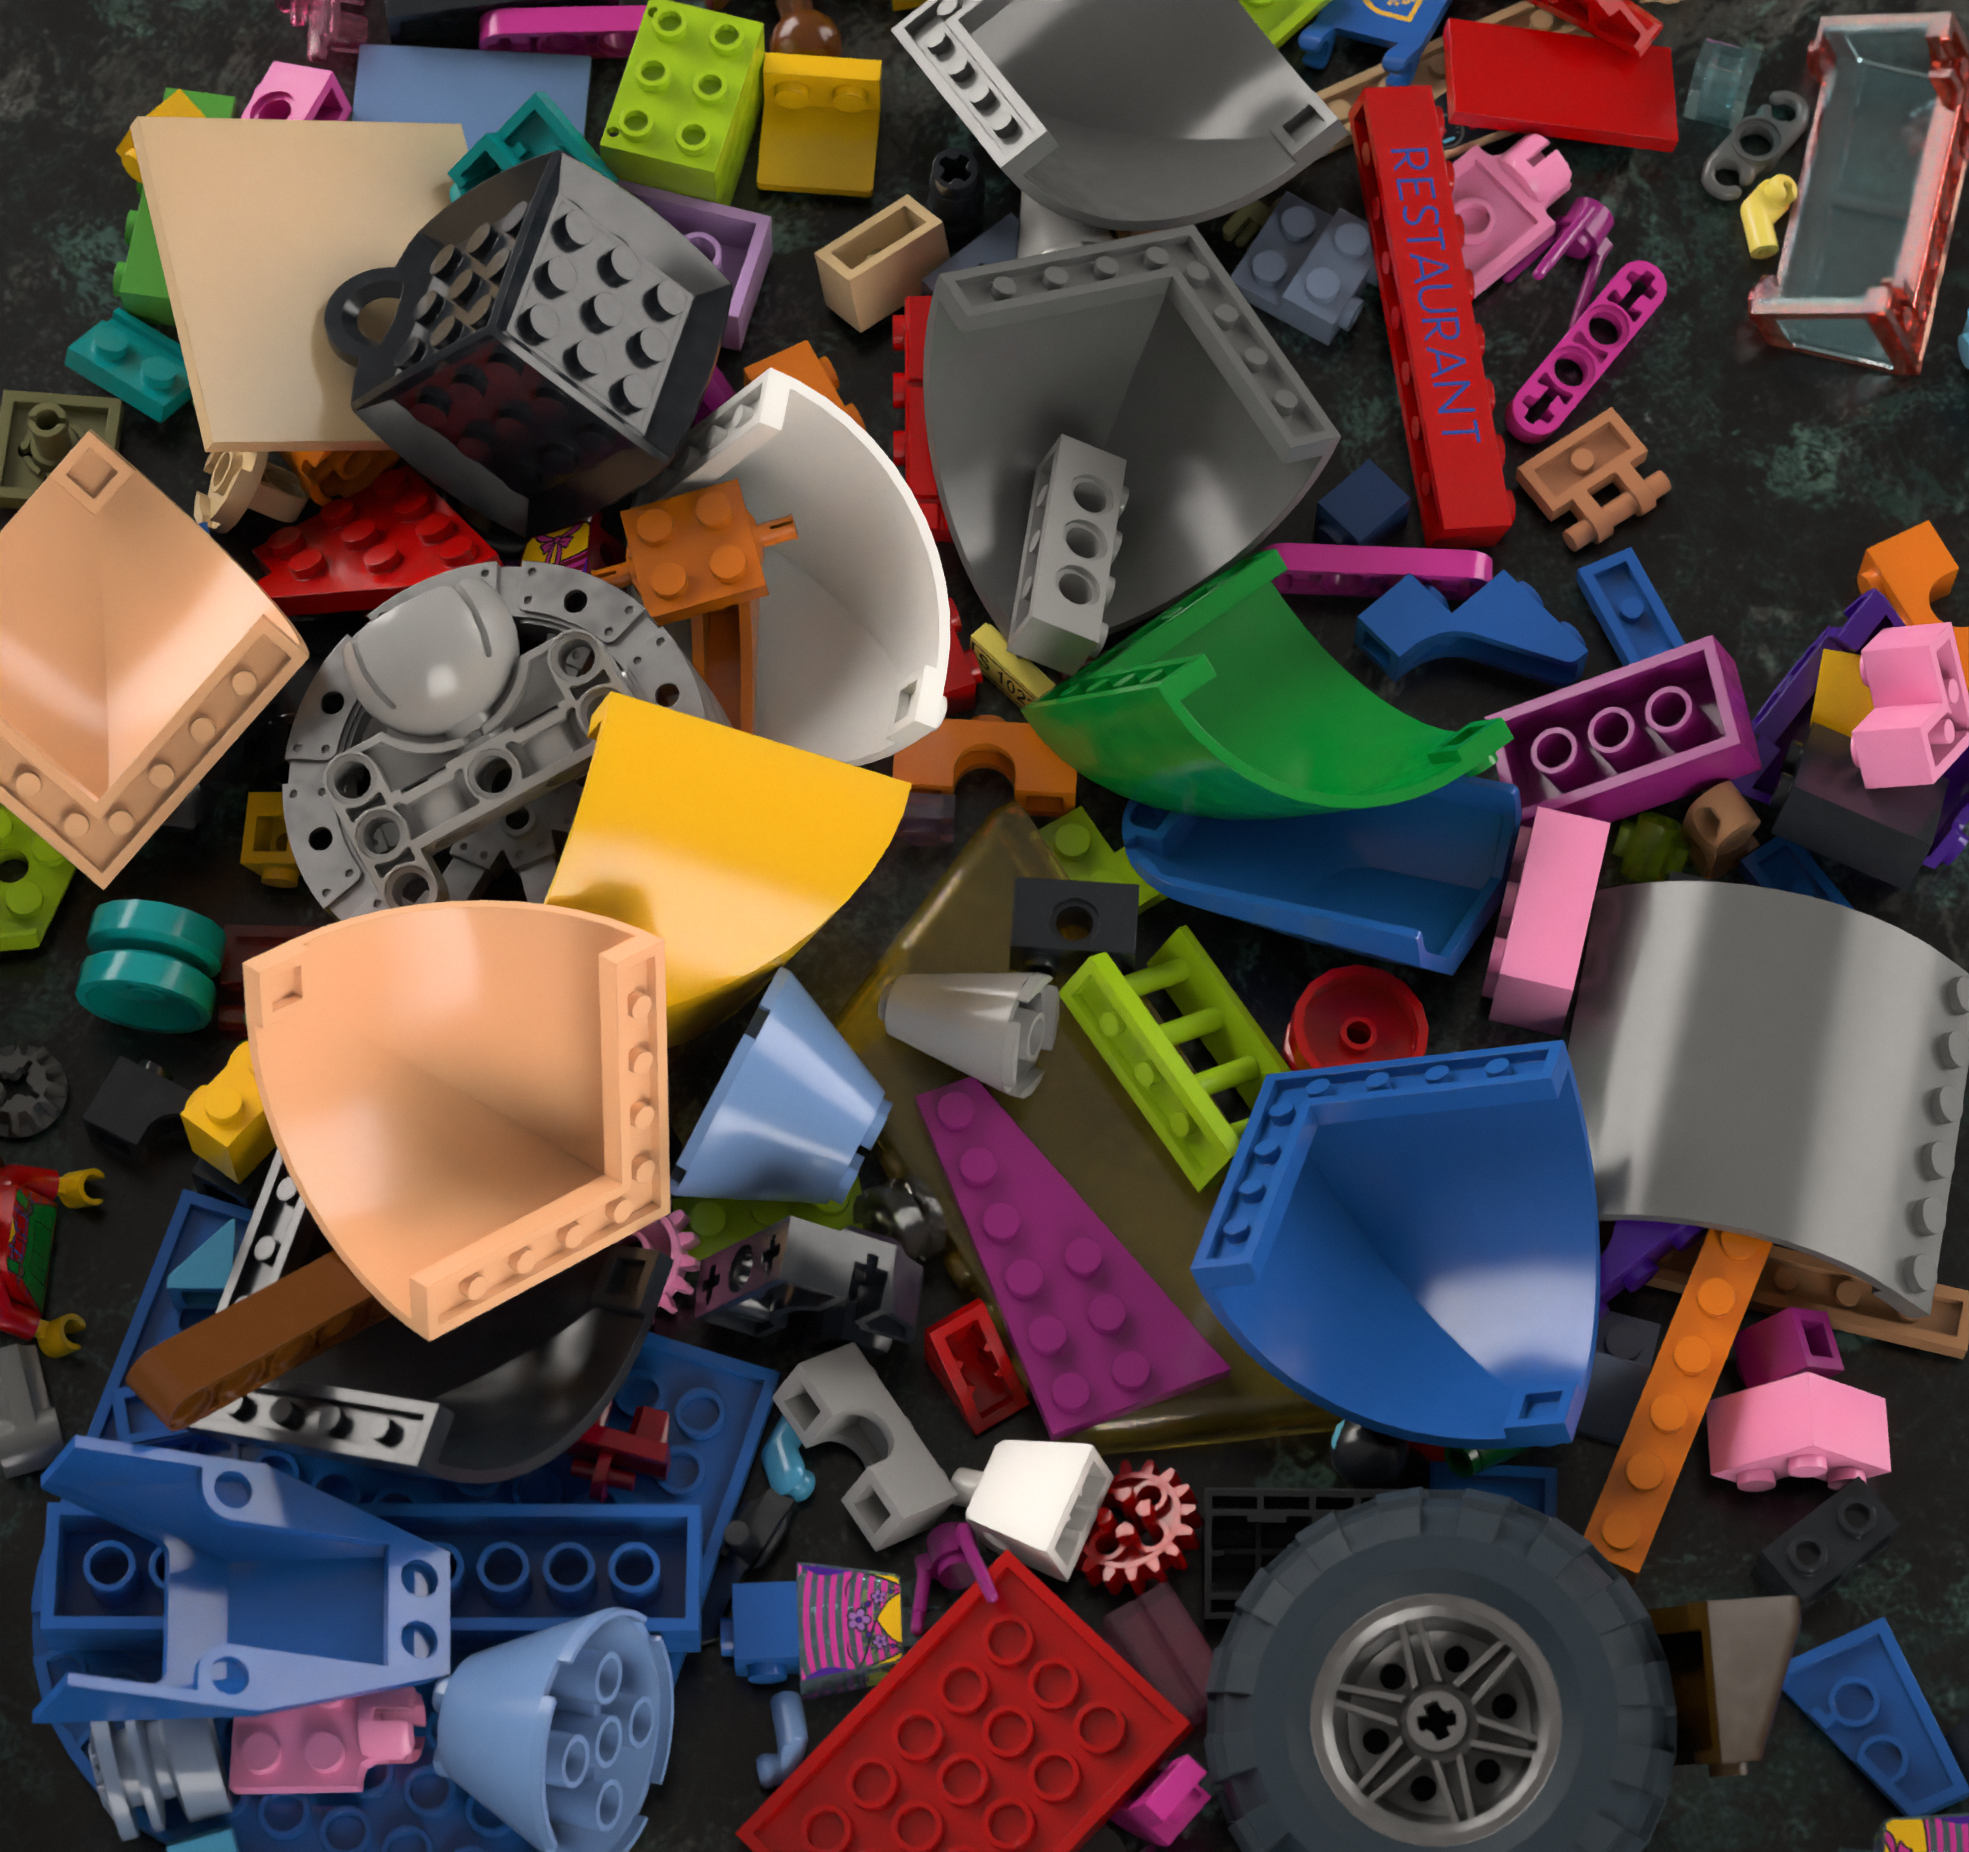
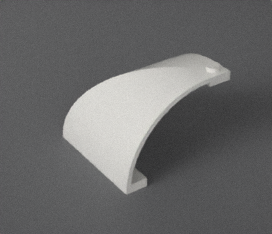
M770 367L689 430L672 463L634 492L630 509L738 479L746 509L754 517L756 524L785 517L792 513L799 539L764 548L763 572L769 595L761 597L759 603L755 735L850 765L860 766L889 757L909 747L927 734L937 730L945 717L947 698L943 696L950 650V609L946 580L938 549L918 502L896 466L875 440L848 414L825 396L799 380ZM625 534L623 545L627 548V538ZM628 586L627 594L644 607L643 600L635 591L634 586ZM691 618L663 625L692 664ZM679 694L666 698L668 700V707L677 702Z

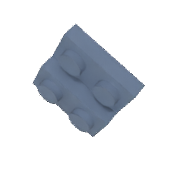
M1286 191L1231 275V279L1247 302L1329 346L1340 328L1348 332L1355 324L1365 303V300L1361 299L1360 296L1369 283L1376 287L1379 285L1368 223L1342 208H1339L1336 214L1332 216Z

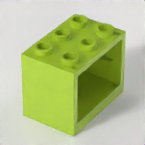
M648 0L600 142L601 159L618 179L731 206L764 105V23L670 0ZM610 133L618 134L616 137L609 136Z

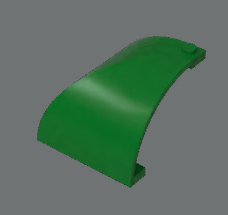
M1276 548L1246 555L1231 568L1211 579L1078 670L1073 677L1069 676L1020 710L1037 735L1064 762L1089 780L1120 796L1154 808L1190 816L1227 820H1264L1388 806L1415 799L1444 787L1463 774L1466 777H1472L1487 770L1499 759L1495 752L1514 739L1502 717L1470 722L1458 732L1443 730L1404 714L1362 685L1305 628L1271 582V580L1288 569Z

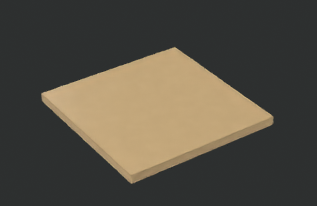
M137 116L131 124L130 130L205 452L393 450L351 408L353 383L357 368L341 360L332 350L324 324L325 309L332 294L348 279L368 270L395 267L407 245L417 232L451 204L449 192L455 182L447 172L468 152L462 125L451 123ZM391 297L380 298L364 306L357 318L359 331L370 340L382 342L396 315L400 299Z

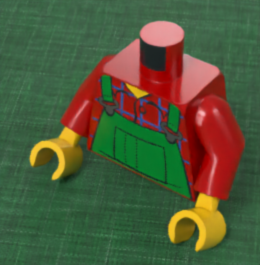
M17 1164L4 1165L0 1167V1331L26 1341L36 1337L39 1347L45 1355L51 1358H59L81 1349L80 1345L71 1343L65 1334H74L86 1329V1323L79 1315L73 1313L65 1314L51 1321L40 1319L43 1316L58 1204L53 1200L56 1195H59L61 1202L71 1209L99 1205L103 1203V1199L89 1198L84 1191V1181L105 1179V1175L96 1168L68 1172L63 1177H59L58 1171L54 1169Z

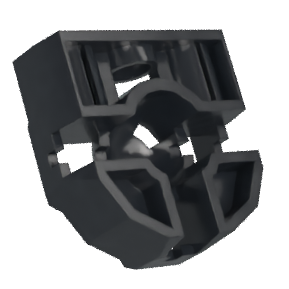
M789 1216L701 1260L696 1289L695 1319L762 1339L786 1328L790 1312L797 1314L795 1329V1349L813 1354H823L855 1342L864 1357L880 1356L889 1352L892 1340L906 1344L915 1340L924 1282L923 1267L906 1256L902 1244L893 1238L851 1225L838 1231Z

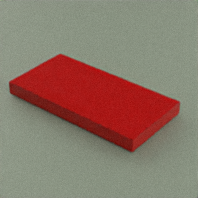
M1453 18L1448 19L1443 29L1449 124L1524 134H1539L1547 137L1670 153L1673 152L1679 140L1671 47L1650 45L1639 58L1601 38Z

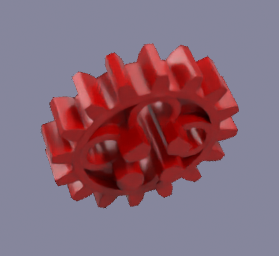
M1123 1460L1120 1465V1474L1114 1476L1101 1508H1097V1517L1075 1564L1076 1570H1081L1088 1583L1093 1587L1104 1581L1112 1595H1118L1125 1583L1131 1584L1136 1595H1142L1145 1590V1580L1154 1578L1162 1587L1166 1586L1168 1578L1165 1571L1171 1566L1185 1571L1188 1564L1182 1555L1183 1550L1199 1549L1201 1544L1193 1529L1204 1525L1203 1518L1196 1507L1198 1501L1188 1483L1183 1484L1176 1470L1171 1467L1161 1474L1154 1460H1147L1140 1472H1134L1129 1460ZM1159 1500V1502L1153 1506L1152 1501ZM1110 1509H1121L1127 1522L1119 1525ZM1146 1529L1155 1546H1145L1137 1532L1141 1533ZM1112 1548L1113 1553L1105 1555Z

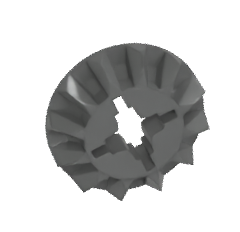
M18 1040L15 1045L0 1047V1078L17 1081L22 1074L26 1075L28 1072L26 1083L35 1097L33 1098L30 1095L25 1097L22 1094H16L11 1100H7L4 1103L7 1093L4 1085L0 1082V1136L22 1138L37 1134L50 1126L64 1108L68 1093L66 1075L61 1063L44 1046L38 1048Z

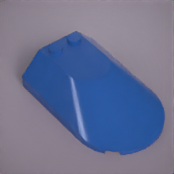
M1463 774L1444 787L1423 796L1388 806L1280 819L1227 820L1190 816L1154 808L1129 799L1122 818V836L1126 855L1136 873L1155 890L1176 901L1339 952L1453 976L1504 898L1522 818L1520 791L1516 785L1474 776L1466 777Z

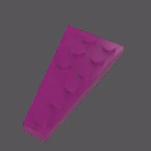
M968 1077L915 1096V1107L1052 1442L1230 1377L1231 1367L977 1079Z

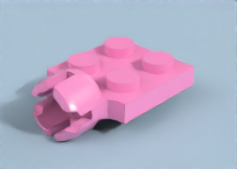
M1539 134L1525 135L1503 154L1494 156L1484 152L1476 144L1452 164L1455 174L1452 199L1455 214H1460L1464 222L1465 239L1462 254L1465 269L1469 268L1473 273L1475 282L1474 298L1555 233V222L1548 216L1546 210L1570 190L1572 172L1557 149L1546 158L1541 151L1550 142Z
M409 1686L260 1716L234 1717L229 1789L235 1794L363 1792L364 1778L367 1770L377 1764L413 1763L421 1756L425 1737H414L413 1727L426 1726L422 1695L416 1692L415 1687Z

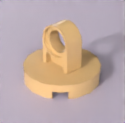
M269 451L211 452L203 469L204 472L212 475L208 495L196 492L194 518L197 523L208 522L209 530L219 534L230 531L239 522L248 508L273 519L292 523L298 519L310 497L301 489L299 479L294 473L267 462Z

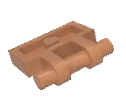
M1613 407L1517 467L1515 479L1550 522L1569 510L1575 515L1578 522L1562 532L1565 543L1574 552L1590 542L1594 544L1603 542L1614 534L1613 527L1633 514L1637 517L1643 516L1656 507V499L1672 489L1668 477L1661 470H1657L1643 479L1634 469L1646 461L1648 449ZM1613 482L1621 494L1600 507L1592 495Z

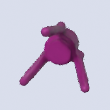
M1589 197L1576 198L1564 216L1558 215L1555 218V233L1502 276L1504 282H1512L1554 241L1556 243L1533 272V277L1536 280L1543 279L1564 253L1575 259H1583L1586 255H1589L1591 259L1573 310L1569 330L1587 310L1603 261L1613 248V244L1606 236L1614 225V218L1603 204Z
M947 1522L931 1530L926 1538L927 1553L917 1555L914 1559L917 1581L910 1631L916 1636L923 1632L932 1578H935L945 1588L950 1590L965 1589L977 1581L980 1590L988 1602L993 1603L998 1599L994 1583L980 1555L976 1534L970 1524Z

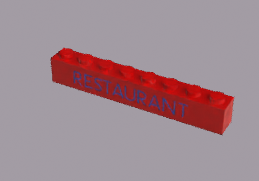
M1432 85L1364 88L1349 110L1348 116L1426 548L1432 549L1493 547L1512 526L1515 520L1516 505L1514 495L1510 489H1506L1502 468L1505 463V444L1502 436L1496 434L1492 412L1495 406V390L1491 379L1485 378L1482 362L1485 350V336L1481 324L1475 323L1472 302L1475 294V282L1472 271L1469 268L1465 269L1462 254L1465 239L1464 222L1460 214H1455L1452 199L1455 185L1454 168L1450 160H1445L1442 145L1445 131L1444 114L1440 106H1435Z

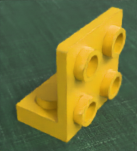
M765 52L763 66L764 109L757 169V187L760 190L856 197L872 196L882 102V60Z

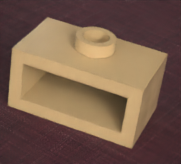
M908 194L814 253L826 306L860 333L904 306V298L920 296L922 294V279L950 259L943 221Z

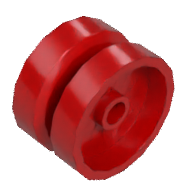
M1362 965L1330 969L1310 982L1296 1003L1291 1021L1283 1036L1280 1056L1291 1071L1424 1056L1429 1026L1419 999L1405 982L1385 970Z

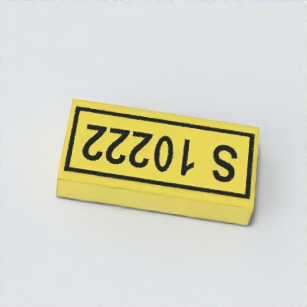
M985 622L971 635L970 649H973L977 657L981 672L1019 708L1023 709L1056 686L1029 659H1018L1014 653L1006 651L1008 643L1003 635L991 624L988 625Z

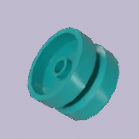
M127 899L113 900L98 905L92 913L86 940L88 948L93 955L88 956L81 964L75 991L77 1000L80 1005L96 1016L112 1023L141 1031L171 1034L190 1033L204 1029L211 1021L217 994L214 982L210 978L216 977L222 969L228 941L226 934L211 919L189 909L164 902Z

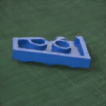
M1885 1617L1790 1660L1782 1691L1908 1820L1922 1819L1969 1797V1786Z

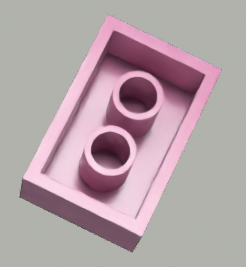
M1538 806L1533 828L1520 825L1481 994L1483 997L1493 999L1488 1020L1561 1037L1575 985L1611 823Z

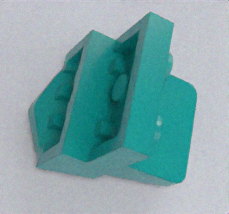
M545 91L535 92L497 132L485 133L447 172L455 182L449 192L450 203H453L466 192L494 175L521 162L556 150H561L615 183L619 179Z

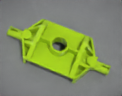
M0 803V865L8 860L17 859L25 862L29 867L25 876L16 882L7 883L0 881V951L33 949L39 947L77 867L2 803Z

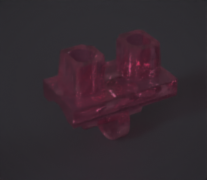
M275 0L274 3L279 10L290 14V24L294 27H305L307 25V16H309L307 61L324 64L331 50L359 54L360 44H364L367 38V16L340 11V2L363 6L365 0Z

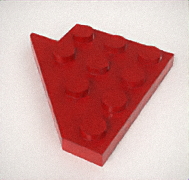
M409 465L401 469L382 473L375 478L372 485L348 498H340L329 502L321 509L319 514L295 527H286L276 531L269 537L266 543L252 550L260 569L267 575L258 580L257 583L286 616L376 609L412 585L446 571L497 561L503 567L498 553Z

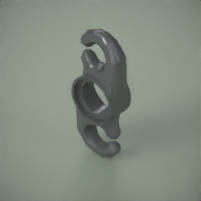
M1787 90L1776 91L1770 95L1769 99L1772 105L1784 104L1794 109L1796 116L1792 121L1774 119L1772 108L1769 104L1761 105L1755 115L1747 116L1738 121L1732 132L1703 164L1701 182L1706 191L1713 197L1725 201L1738 199L1742 195V190L1739 186H1724L1717 182L1715 178L1716 172L1721 169H1730L1738 172L1740 185L1744 187L1752 185L1756 175L1770 172L1809 125L1810 108L1804 98L1795 92ZM1747 135H1760L1769 141L1772 150L1763 156H1753L1742 149L1739 141Z

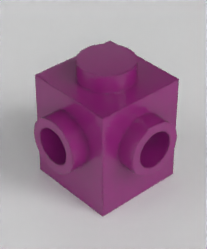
M1788 1307L1738 1332L1733 1341L1737 1355V1371L1747 1389L1805 1372L1830 1378L1845 1371L1829 1317L1825 1311Z

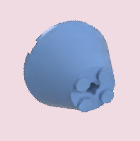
M779 966L676 1163L670 1176L671 1195L828 1204L831 1199L842 1205L865 1158L856 1153L859 1145L869 1150L872 1149L888 1118L887 1115L893 1103L883 1098L885 1090L790 970Z
M613 1607L471 1654L461 1662L453 1675L439 1678L433 1691V1707L439 1713L437 1728L438 1745L433 1757L436 1774L451 1778L540 1852H628L648 1821L646 1816L638 1814L644 1803L650 1783L662 1785L671 1748L674 1722V1686L670 1660L662 1637L650 1635L643 1624L646 1623L648 1618L644 1614L631 1609Z

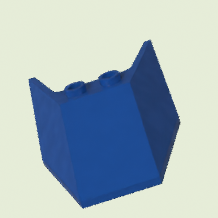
M75 1435L41 1475L42 1489L154 1542L163 1551L165 1556L163 1672L161 1680L151 1684L68 1672L33 1710L32 1724L260 1716L435 1682L439 1678L450 1676V1552L263 1463Z

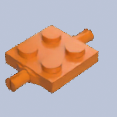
M734 479L621 511L620 515L627 538L626 562L598 570H591L593 576L619 589L633 585L635 591L642 598L644 607L658 626H663L768 596L769 591L763 572L764 548L793 539L797 540L799 537L792 513L785 517L756 524L754 517L746 509L739 481Z

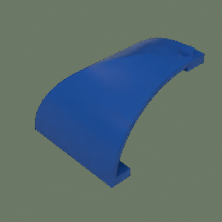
M1564 1040L1266 1074L1190 1267L1204 1299L1219 1322L1238 1345L1267 1372L1310 1402L1347 1421L1379 1433L1412 1442L1466 1449H1503L1530 1446L1552 1447L1558 1444L1572 1443L1585 1402L1596 1349L1600 1303V1239L1596 1187L1588 1132L1579 1090Z

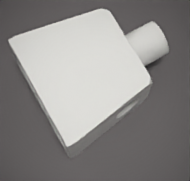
M1003 1440L995 1445L984 1472L960 1467L955 1471L950 1483L959 1496L952 1504L967 1507L966 1521L987 1548L999 1554L1008 1549L1022 1564L1058 1580L1068 1582L1097 1517V1508H1101L1114 1476L1095 1447L1090 1444Z

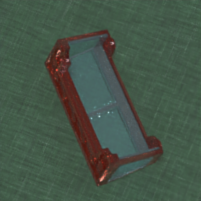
M1953 12L1821 16L1816 39L1810 41L1807 50L1809 71L1812 75H1816L1821 89L1797 186L1798 194L1793 203L1776 277L1772 274L1763 275L1759 279L1757 286L1751 288L1748 296L1749 316L1757 324L1769 345L1897 375H1920L1969 160V41Z

